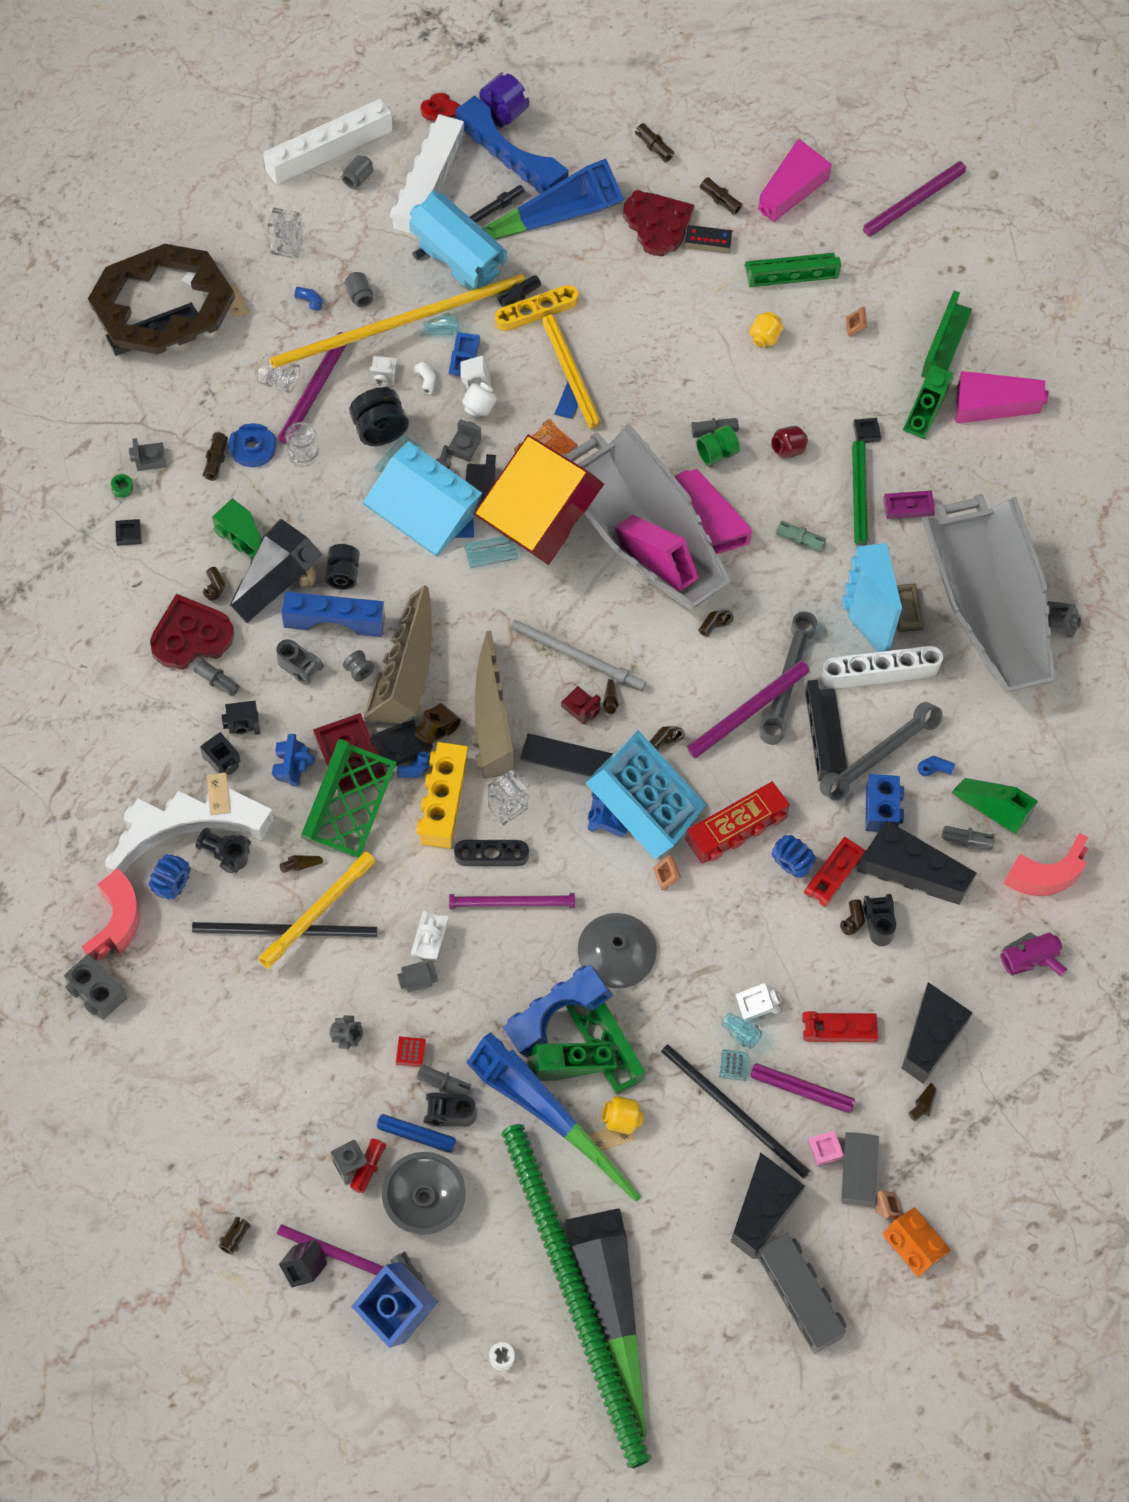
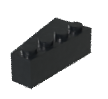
M888 820L885 821L860 859L856 871L862 874L869 873L878 876V879L887 882L891 880L903 884V887L911 890L913 888L922 890L927 895L958 905L970 889L977 872Z

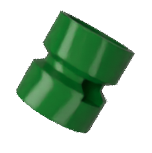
M729 425L714 430V435L707 433L696 439L698 453L707 466L722 461L723 457L729 458L740 452L737 435Z

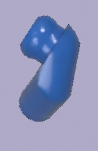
M296 287L295 298L310 301L309 308L312 310H321L324 300L317 291Z
M420 752L411 765H397V778L422 777L430 768V754Z
M931 756L922 760L918 764L917 769L922 776H929L938 771L951 775L955 763L937 756Z

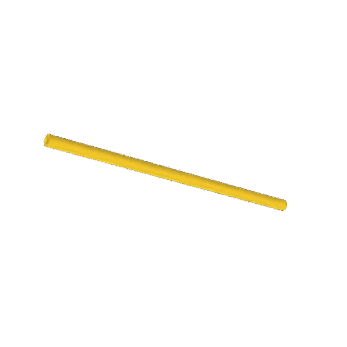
M519 274L270 357V363L275 369L508 291L513 288L515 283L520 284L525 281V277L523 274Z

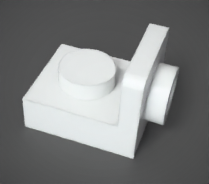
M374 356L372 367L369 370L370 384L380 387H393L397 358Z
M765 983L736 995L743 1019L746 1021L769 1012L774 1014L781 1013L779 1007L781 998L778 991Z

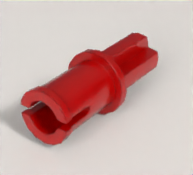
M370 1139L364 1154L367 1164L357 1169L350 1184V1188L357 1193H364L373 1173L379 1169L377 1164L383 1151L386 1149V1144L378 1139Z

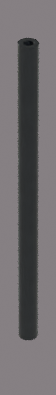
M192 922V933L283 935L293 924ZM311 925L302 935L377 937V927Z
M669 1044L662 1049L661 1053L800 1177L804 1179L809 1174L810 1170Z

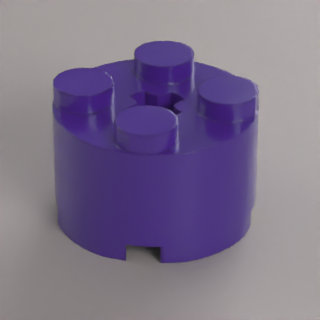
M503 72L494 77L479 92L480 100L490 107L491 117L496 125L501 128L509 125L528 109L530 105L529 97L525 99L523 94L525 91L523 85L509 73L502 75Z

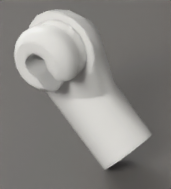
M420 362L415 365L414 372L415 374L417 373V376H422L424 379L421 389L422 393L431 395L437 376L428 363Z

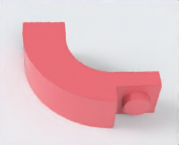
M1079 833L1067 856L1054 864H1041L1019 854L1004 885L1018 892L1034 896L1053 895L1067 889L1075 883L1087 862L1083 861V858L1089 849L1085 847L1089 837Z
M119 868L97 884L101 895L113 907V913L108 925L82 946L85 956L89 954L95 961L106 957L112 947L119 954L122 953L131 943L138 929L140 919L138 901L131 883Z

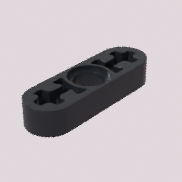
M461 840L454 847V858L462 866H522L529 859V847L522 840ZM491 847L496 848L499 854L495 858H488L484 854L485 850ZM477 848H480V858H477ZM503 848H506V858H503ZM463 849H468V857H463ZM515 849H520V857H515Z

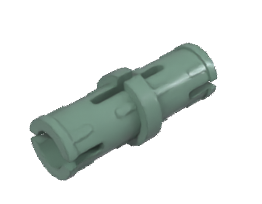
M781 520L776 531V535L790 539L798 546L804 545L820 553L827 539L807 531L805 527L799 528Z

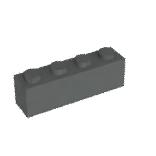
M786 1233L760 1247L756 1256L811 1351L815 1354L841 1340L846 1333L844 1328L847 1326L842 1315L839 1312L835 1313L830 1303H832V1300L824 1287L820 1288L815 1280L817 1274L810 1263L806 1264L801 1254L803 1252L800 1244L795 1238L791 1239L789 1234Z

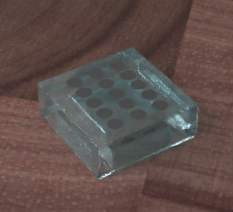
M722 1049L719 1078L746 1081L749 1052Z

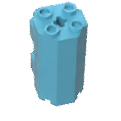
M432 191L424 202L420 205H415L410 211L412 216L410 219V231L419 239V247L431 258L444 261L451 267V276L462 286L474 290L486 286L497 277L500 272L497 267L499 264L504 266L506 263L507 251L443 193L439 194L436 191Z

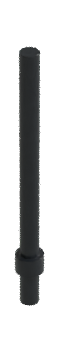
M518 185L509 192L501 193L495 201L469 217L477 223L497 209L505 208L512 203L513 199L525 192L523 186ZM422 248L412 252L416 260L427 254Z

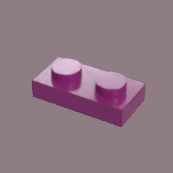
M932 490L884 494L883 501L887 519L934 516L935 514Z

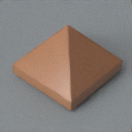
M864 306L846 317L847 334L849 337L867 328Z
M672 855L667 856L653 867L661 890H666L681 878Z
M879 1191L877 1193L875 1212L885 1219L895 1220L900 1217L902 1212L896 1193Z

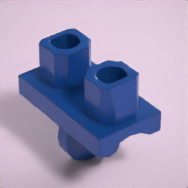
M288 734L287 741L276 743V755L280 759L284 758V762L274 764L272 768V775L276 780L287 781L291 786H299L301 772H306L307 766H312L315 763V756L309 753V747L296 739V734Z

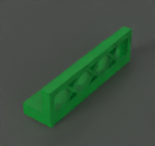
M834 252L745 261L749 288L839 278L841 268L840 257H835Z
M954 290L925 359L921 377L926 378L931 365L946 371L949 370L972 312V308L957 304L960 295L958 291Z
M605 1002L593 1011L590 1010L588 1017L577 1014L573 1008L575 1005L565 1006L585 1043L608 1042L604 1041L605 1036L609 1042H613L616 1052L617 1069L627 1071L631 1078L618 1085L613 1078L615 1069L611 1070V1072L609 1070L603 1071L615 1095L644 1081L645 1070ZM589 1023L602 1028L603 1034L601 1039L589 1036L587 1032Z

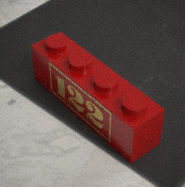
M771 781L687 829L685 841L702 864L709 860L713 862L719 859L726 850L740 847L745 842V839L752 835L753 837L761 835L766 830V827L773 823L778 825L787 818L790 804L775 783Z

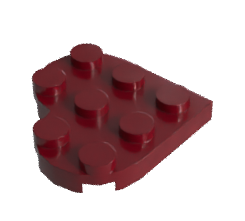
M636 190L624 203L623 218L629 224L630 229L638 232L637 240L644 247L643 250L654 256H664V253L671 252L672 250L677 251L680 247L694 213L695 205L658 194Z
M176 593L152 633L150 639L152 656L163 666L179 670L186 669L197 656L218 659L232 645L235 637L234 627L229 617L221 611Z

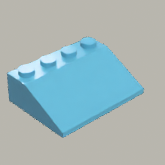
M408 441L391 458L364 499L363 504L437 557L475 517L473 513L483 499L482 492Z
M887 543L857 546L855 556L851 557L852 568L848 570V582L845 583V595H842V607L844 610H847L851 622L877 652L890 651L902 611V605Z
M639 730L599 767L585 783L654 859L672 848L707 806Z

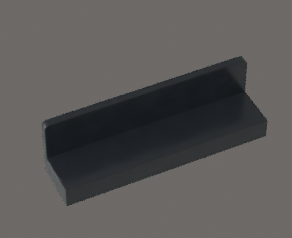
M808 680L805 697L818 781H821L830 772L840 774L847 769L835 689H819L818 680Z
M528 733L520 759L521 761L591 777L614 753Z

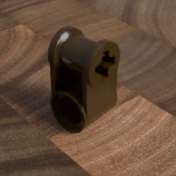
M439 703L424 712L423 721L416 728L415 735L422 742L434 743L454 733L461 723V718L444 704Z

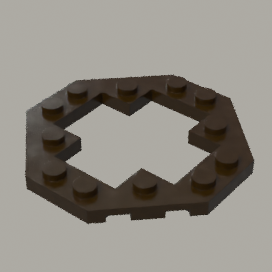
M165 243L106 266L90 293L88 302L114 346L158 355L167 351L166 347L176 343L180 346L197 339L196 335L206 331L210 334L219 330L235 299V295L208 251ZM158 266L196 273L191 281L192 290L209 293L195 319L173 315L165 331L127 324L132 315L131 307L114 304L128 277L150 281Z

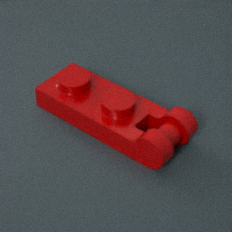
M844 836L807 885L804 894L808 897H815L819 900V904L826 908L859 863L866 850ZM820 883L829 887L826 892L818 888Z
M815 1011L802 1013V1022L805 1023V1030L803 1031L804 1041H878L877 1013H817ZM816 1024H823V1031L817 1030Z

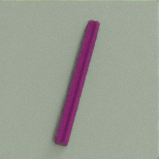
M962 161L956 162L864 224L863 232L867 236L874 235L966 172V165Z
M347 344L326 352L278 435L281 443H291Z
M803 660L799 661L689 744L687 749L690 755L694 758L700 756L810 672L809 666Z

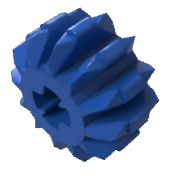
M784 835L779 839L771 853L775 862L794 877L803 878L811 871L816 861V856L807 847V844H804L800 839H796L793 835Z
M172 854L164 855L162 859L158 860L156 867H153L154 870L150 875L149 886L155 895L161 898L175 899L177 895L182 893V889L186 887V882L190 878L188 876L191 872L189 862Z

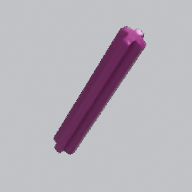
M759 1063L753 1065L750 1076L753 1079L847 1113H851L855 1104L853 1097Z

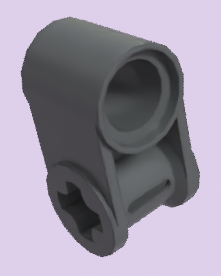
M285 639L278 643L276 648L278 665L301 684L308 685L310 678L318 670L321 671L324 668V664L316 655L308 652L295 641ZM285 653L293 654L290 657L283 656Z

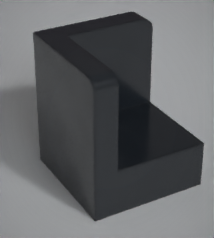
M316 1240L294 1245L279 1263V1266L293 1288L314 1282L327 1265V1260Z

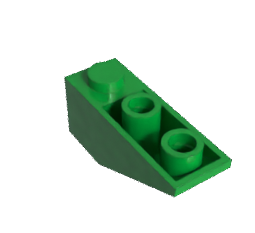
M931 365L903 431L925 439L954 379L953 373Z
M232 498L212 516L213 529L220 538L228 539L237 551H243L252 560L261 545V537L250 511Z
M964 778L952 791V794L1014 834H1017L1028 822L1038 803L1036 799L1017 787Z
M613 1042L536 1044L527 1055L529 1068L540 1081L561 1080L617 1068Z

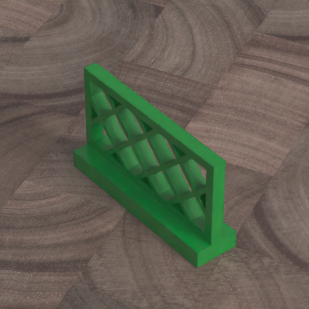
M339 739L303 828L301 838L359 858L397 762L348 744L349 742ZM351 752L361 755L365 765L352 770L348 763ZM367 758L372 759L374 761L368 763ZM377 763L389 766L387 774L378 779L375 778L370 767ZM345 767H347L349 772L343 774ZM367 768L373 781L359 787L354 773ZM351 775L356 789L342 794L339 782L341 779ZM384 780L380 789L378 783ZM375 784L379 795L376 800L366 803L361 790ZM337 790L340 796L333 798ZM358 792L364 805L350 810L344 797ZM341 799L347 812L333 818L329 807L331 803ZM375 804L371 813L369 806ZM365 808L370 817L369 821L357 827L352 814ZM328 813L330 820L324 822ZM349 815L354 829L340 834L335 821ZM330 823L333 824L338 835L330 840L318 837L321 828ZM365 828L363 836H361L359 830ZM356 832L360 840L357 851L347 848L342 838ZM340 840L342 845L334 843V841Z

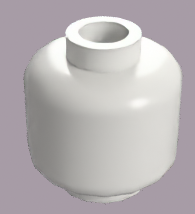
M481 382L480 385L471 384L462 400L465 406L464 410L479 419L481 416H488L497 401L496 395L492 393L494 388L485 382Z

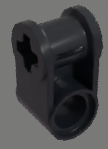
M886 894L885 897L876 898L864 896L863 908L870 939L878 946H886L891 943L896 930L892 895ZM878 928H885L888 930V932L883 933L879 931Z
M438 1092L426 1094L425 1100L428 1101L427 1115L424 1116L423 1120L425 1124L431 1126L467 1127L476 1121V1106L470 1096ZM466 1106L471 1109L466 1115H459L457 1113L461 1107Z

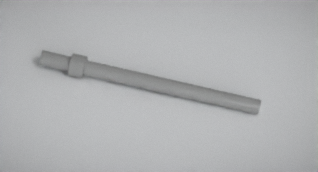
M514 620L511 625V629L614 677L615 681L623 685L627 683L640 690H643L646 686V681L631 675L627 669L614 667L517 620Z

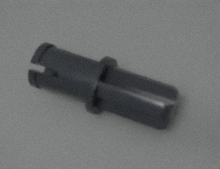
M533 275L520 284L515 283L513 288L499 295L497 299L503 307L511 305L520 299L524 300L526 295L541 287V281L537 275Z

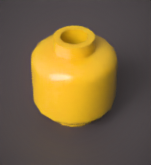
M768 311L758 314L749 330L753 343L761 348L775 345L783 330L781 318Z
M615 1096L610 1101L605 1102L601 1119L609 1131L629 1135L635 1131L636 1127H641L644 1112L640 1111L639 1103L636 1100Z

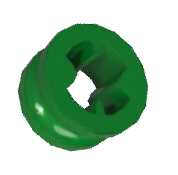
M125 474L114 476L111 480L112 493L118 498L128 497L133 491L132 479ZM120 483H126V487L123 486V489H119L118 485L121 486Z

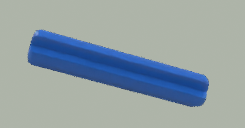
M381 1114L377 1121V1128L379 1130L448 1153L454 1150L456 1144L455 1137L386 1114Z

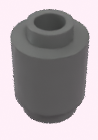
M357 155L343 170L341 179L345 185L352 189L359 187L374 171L372 161L366 156Z
M352 272L344 282L349 296L356 306H368L373 301V291L368 279L362 272Z
M421 961L401 967L402 973L397 974L401 989L406 988L408 993L431 987L432 983L438 982L433 961L428 963Z

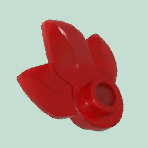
M435 93L431 96L430 100H424L421 103L420 110L421 115L425 119L436 121L438 115L450 118L455 117L456 109L461 105L450 100L449 95L446 93Z

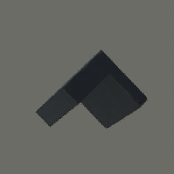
M486 454V464H467L465 481L482 492V499H484L494 484L496 455Z

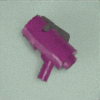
M1030 932L1005 946L1000 954L1002 964L1010 975L1034 970V966L1037 965L1050 967L1060 977L1068 970L1055 959L1060 956L1062 943L1057 935H1053L1050 932L1040 936Z

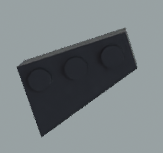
M928 982L922 995L901 1069L924 1084L968 1024L973 1012Z
M761 1152L730 1241L752 1259L757 1254L758 1249L765 1244L802 1196L805 1188L804 1184Z

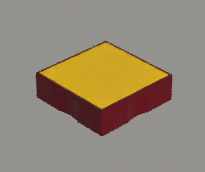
M528 434L473 515L549 566L569 537L573 526L589 508L604 486V483L583 467Z

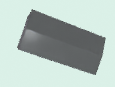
M845 1132L842 1204L871 1207L876 1203L879 1136Z

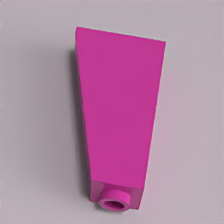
M798 139L760 194L758 210L762 215L775 222L829 180L832 164L802 140Z
M961 371L957 384L955 423L1040 413L1043 404H1047L1049 390H1045V380Z
M698 469L682 471L675 475V479L689 494L696 515L699 514L702 520L701 525L706 535H709L712 541L711 545L715 554L750 544L751 528Z
M631 515L614 527L621 547L676 590L681 592L699 579L684 538L635 515Z

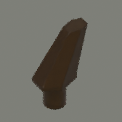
M608 679L603 699V706L608 714H614L619 706L613 679Z
M293 855L288 857V861L280 863V870L283 873L291 870L299 871L323 863V858L320 856Z
M931 1082L915 1101L916 1107L908 1113L913 1121L918 1120L922 1115L929 1117L937 1093L935 1086Z

